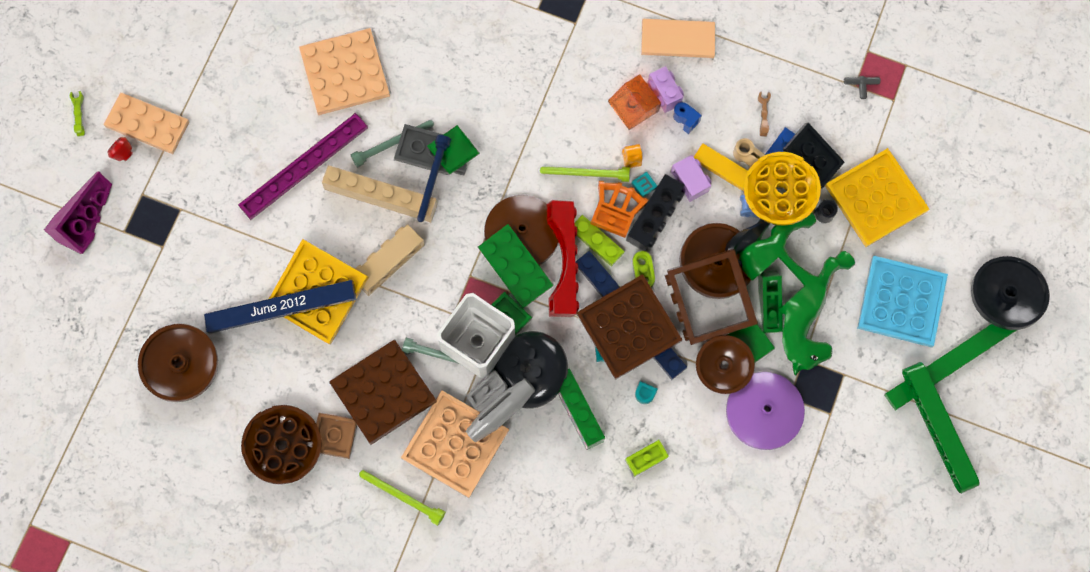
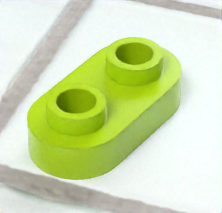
M639 251L632 260L634 276L637 278L643 274L648 279L650 287H652L655 282L652 258L649 253ZM644 260L645 264L641 265L638 261Z

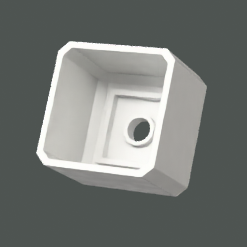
M474 293L466 294L437 333L440 351L478 377H487L515 337L514 320ZM474 337H481L483 342L481 345L475 346L472 344V339Z

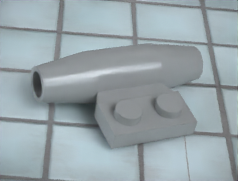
M495 370L466 395L472 406L480 412L466 430V433L474 442H478L496 431L522 408L535 392V388L527 379H523L507 389L508 385Z

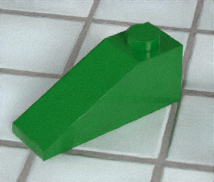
M777 271L762 272L758 276V293L763 332H783L782 314L779 311L782 307V276Z

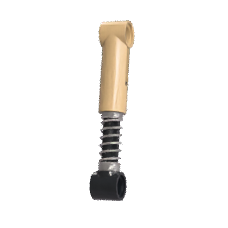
M746 138L737 141L733 150L734 158L739 162L746 163L750 167L765 155L754 147L751 140ZM739 148H745L748 152L743 153ZM819 198L813 211L819 222L829 223L837 214L838 207L831 200ZM822 209H828L830 215L825 214Z

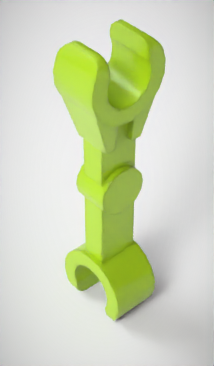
M79 91V97L74 98L73 92H70L69 97L74 105V132L77 133V136H84L85 131L81 112L84 96Z

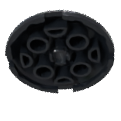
M528 331L514 337L494 366V371L496 370L508 385L507 389L523 379H527L535 388V392L522 408L533 409L549 403L559 394L564 379L567 378L568 362L564 349L556 339L543 332ZM528 364H530V365H531V368H530V370L526 373V372H525V371H526V368L529 366Z

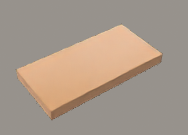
M642 19L641 55L714 58L715 22Z

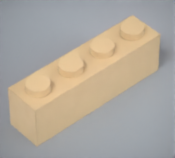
M409 225L400 227L391 240L388 239L381 245V249L377 253H371L367 258V262L355 268L369 276L362 289L368 296L425 246L424 240Z

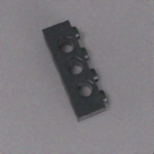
M665 174L628 233L626 241L645 252L648 247L652 248L657 240L655 238L657 232L661 233L666 226L664 222L666 217H671L676 209L673 207L676 201L680 202L685 194L683 192L685 185ZM662 196L670 197L671 201H664ZM659 211L662 216L656 217L652 212ZM649 226L652 232H645L643 227Z

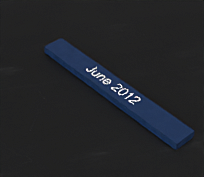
M344 281L204 314L206 332L209 334L357 300L354 281Z

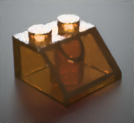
M640 74L626 82L608 100V103L628 130L659 112L661 106L660 100Z

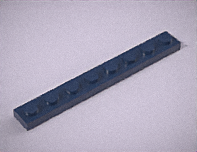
M590 251L575 261L578 264V269L602 297L620 288ZM672 348L653 358L671 380L687 369V366Z

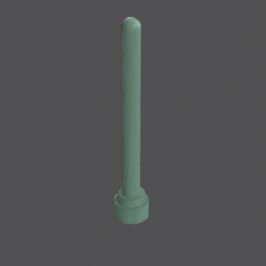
M428 120L416 127L427 130L434 126V122ZM401 134L365 152L356 151L350 154L355 166L358 168L364 165L367 158L398 144Z
M405 338L402 347L404 353L418 352L458 363L440 350L418 345L417 342L413 341L414 339Z

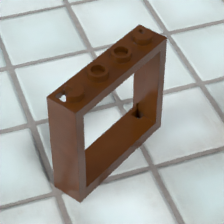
M734 249L668 269V274L664 275L667 285H672L674 293L670 295L673 304H678L680 310L676 313L679 323L683 322L685 330H682L685 341H689L691 345L758 324ZM728 258L747 320L694 337L675 275Z

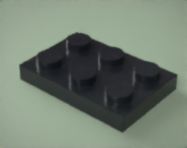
M809 122L805 123L782 149L784 152L793 153L804 158V161L811 167L813 166L818 174L821 189L824 188L826 183L845 163Z

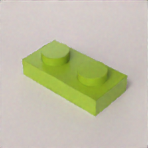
M657 440L625 458V461L635 477L667 459L669 455L660 440Z

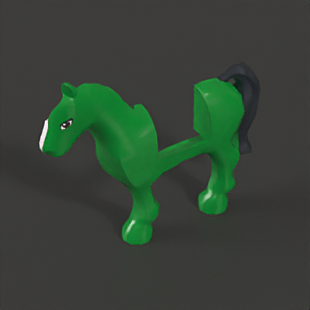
M813 213L800 222L774 226L771 230V236L762 240V235L770 223L760 219L755 225L743 229L727 242L725 251L734 249L736 256L740 254L738 259L739 266L752 281L779 258L804 285L779 309L781 314H785L782 334L784 352L788 360L793 364L792 368L795 376L801 369L810 370L832 357V346L830 344L808 339L807 334L813 321L820 315L826 303L827 288L831 276L839 269L849 270L855 265V260L851 254L841 251L836 257L830 256L824 262L820 274L815 276L800 267L789 256L786 250V241L789 235L800 228L812 227L816 223Z

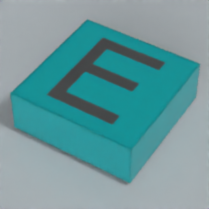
M647 172L631 182L632 186L642 197H645L657 188L656 183Z

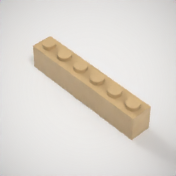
M329 165L322 180L324 190L414 218L418 216L424 196L417 192ZM431 197L424 221L432 222L437 208L436 198Z

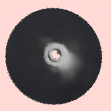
M1002 256L987 261L977 271L971 284V297L976 310L986 321L1002 329L1021 330L1030 327L1044 315L1048 308L1050 293L1044 276L1034 265L1021 258Z

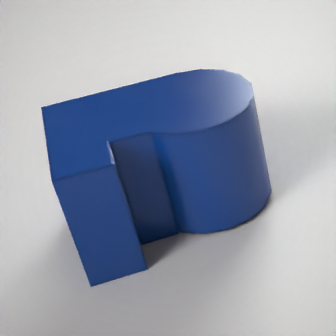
M680 102L674 107L673 118L676 122L683 123V130L689 134L700 123L702 115L688 104Z

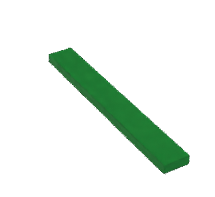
M991 324L926 367L934 385L1017 330H1006ZM905 381L884 394L895 411L913 399Z

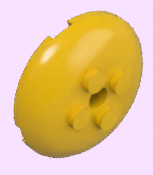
M774 152L762 156L749 168L744 180V196L749 208L760 219L775 225H790L802 221L813 212L820 198V180L813 166L811 167L804 161V158L789 152ZM782 187L786 192L781 194L777 191V188Z

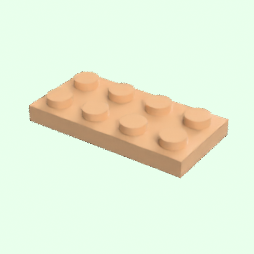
M121 92L104 122L106 128L171 154H174L189 124V120Z

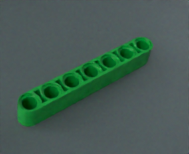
M918 362L903 369L904 380L956 490L962 494L979 486L980 482L925 365L922 362Z

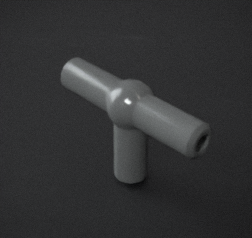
M860 76L844 78L845 85H859L860 99L867 98L866 85H879L881 83L880 77Z

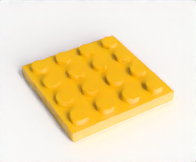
M888 148L825 185L865 247L870 246L930 210Z
M302 239L269 299L349 280L354 281L357 299L369 276ZM356 300L284 316V318L322 341L331 344Z

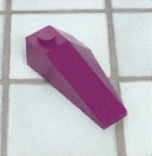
M97 171L54 215L44 228V231L57 243L79 254H83L95 237L96 233L94 231L97 223L100 222V213L103 205L106 204L112 183Z

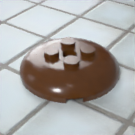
M276 405L262 412L260 411L247 424L241 440V452L248 469L265 482L281 485L293 483L306 476L316 465L322 447L321 434L313 418L305 411L290 405ZM281 441L287 442V447L284 450H278V444Z

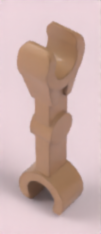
M760 92L758 95V101L762 104L760 136L766 137L769 132L767 103L771 98V94L768 92L767 98L764 99L761 97L762 92Z

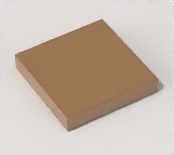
M318 413L316 424L322 440L320 454L350 459L357 427L355 421L351 418Z

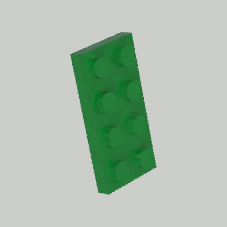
M509 224L478 246L522 308L528 306L554 286Z

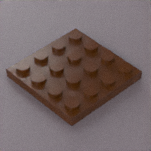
M643 274L576 312L615 380L683 341Z
M395 339L329 381L370 445L437 402Z

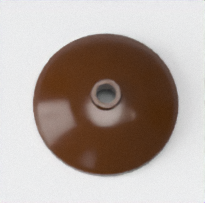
M718 336L710 339L701 347L696 358V371L700 381L708 389L716 393L731 394L743 389L750 382L754 373L755 362L750 348L742 340L733 336ZM722 361H726L728 363L727 368L724 369L721 367Z

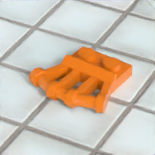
M599 181V203L590 224L625 238L634 216L646 206L649 200L638 194L634 190L635 188L625 187L620 182L604 183V181ZM604 190H614L609 204L604 202ZM619 192L627 195L621 209L614 206ZM632 197L638 205L631 212H628L626 209Z

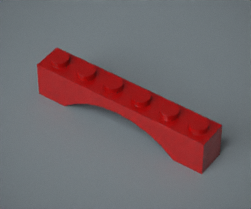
M552 200L547 204V224L558 239L562 254L560 279L549 297V317H573L579 310V302L576 301V293H578L579 286L578 282H576L578 264L575 263V256L577 255L578 248L575 244L577 227L575 226L574 219L576 218L577 210L574 207V201Z

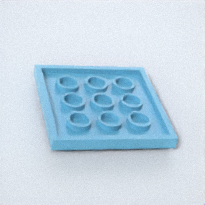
M873 256L857 329L933 347L948 274Z

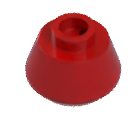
M120 137L108 149V157L117 161H127L132 155V147L126 137Z

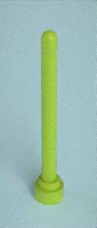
M541 167L540 173L618 178L621 182H629L630 167H622V169L618 168V170Z
M364 470L359 472V476L362 479L428 515L433 524L438 526L444 518L446 512L442 509H432Z

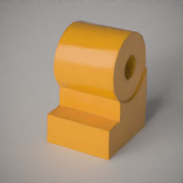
M640 144L625 146L622 149L625 167L642 166Z

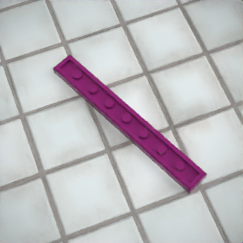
M356 113L239 203V208L252 220L367 130L368 126Z

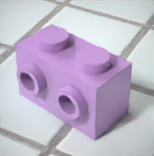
M666 66L649 74L647 85L650 91L654 93L656 101L662 107L664 113L674 109L676 104L682 102L683 90L680 86L677 87L673 73L668 71Z

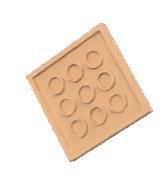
M370 28L299 47L318 116L390 97Z
M441 390L436 399L437 402L430 408L401 459L470 498L509 429L502 425L483 439L474 442L468 436L466 430L480 412Z

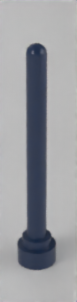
M437 135L435 140L437 151L417 216L418 222L425 220L444 151L450 147L451 139L444 135Z

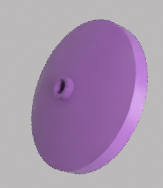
M753 373L750 382L743 389L729 394L727 399L726 417L732 432L741 442L755 449L772 450L786 445L795 438L804 421L805 409L799 391L789 380L775 373ZM767 406L769 408V412H766L764 410V407Z

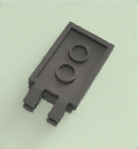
M404 124L394 160L431 170L435 156L427 146L436 140L437 135L443 134ZM440 164L438 173L449 175ZM463 165L454 173L464 176L467 165Z

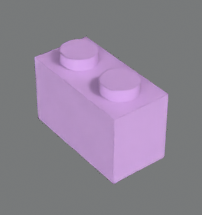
M692 155L675 163L671 169L674 178L685 185L683 192H685L689 202L708 193L711 188L709 176L707 174L704 175L698 159H694Z

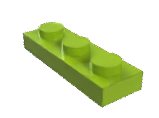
M581 215L575 222L577 227L576 236L612 267L625 251L600 229L591 225V222L585 216Z

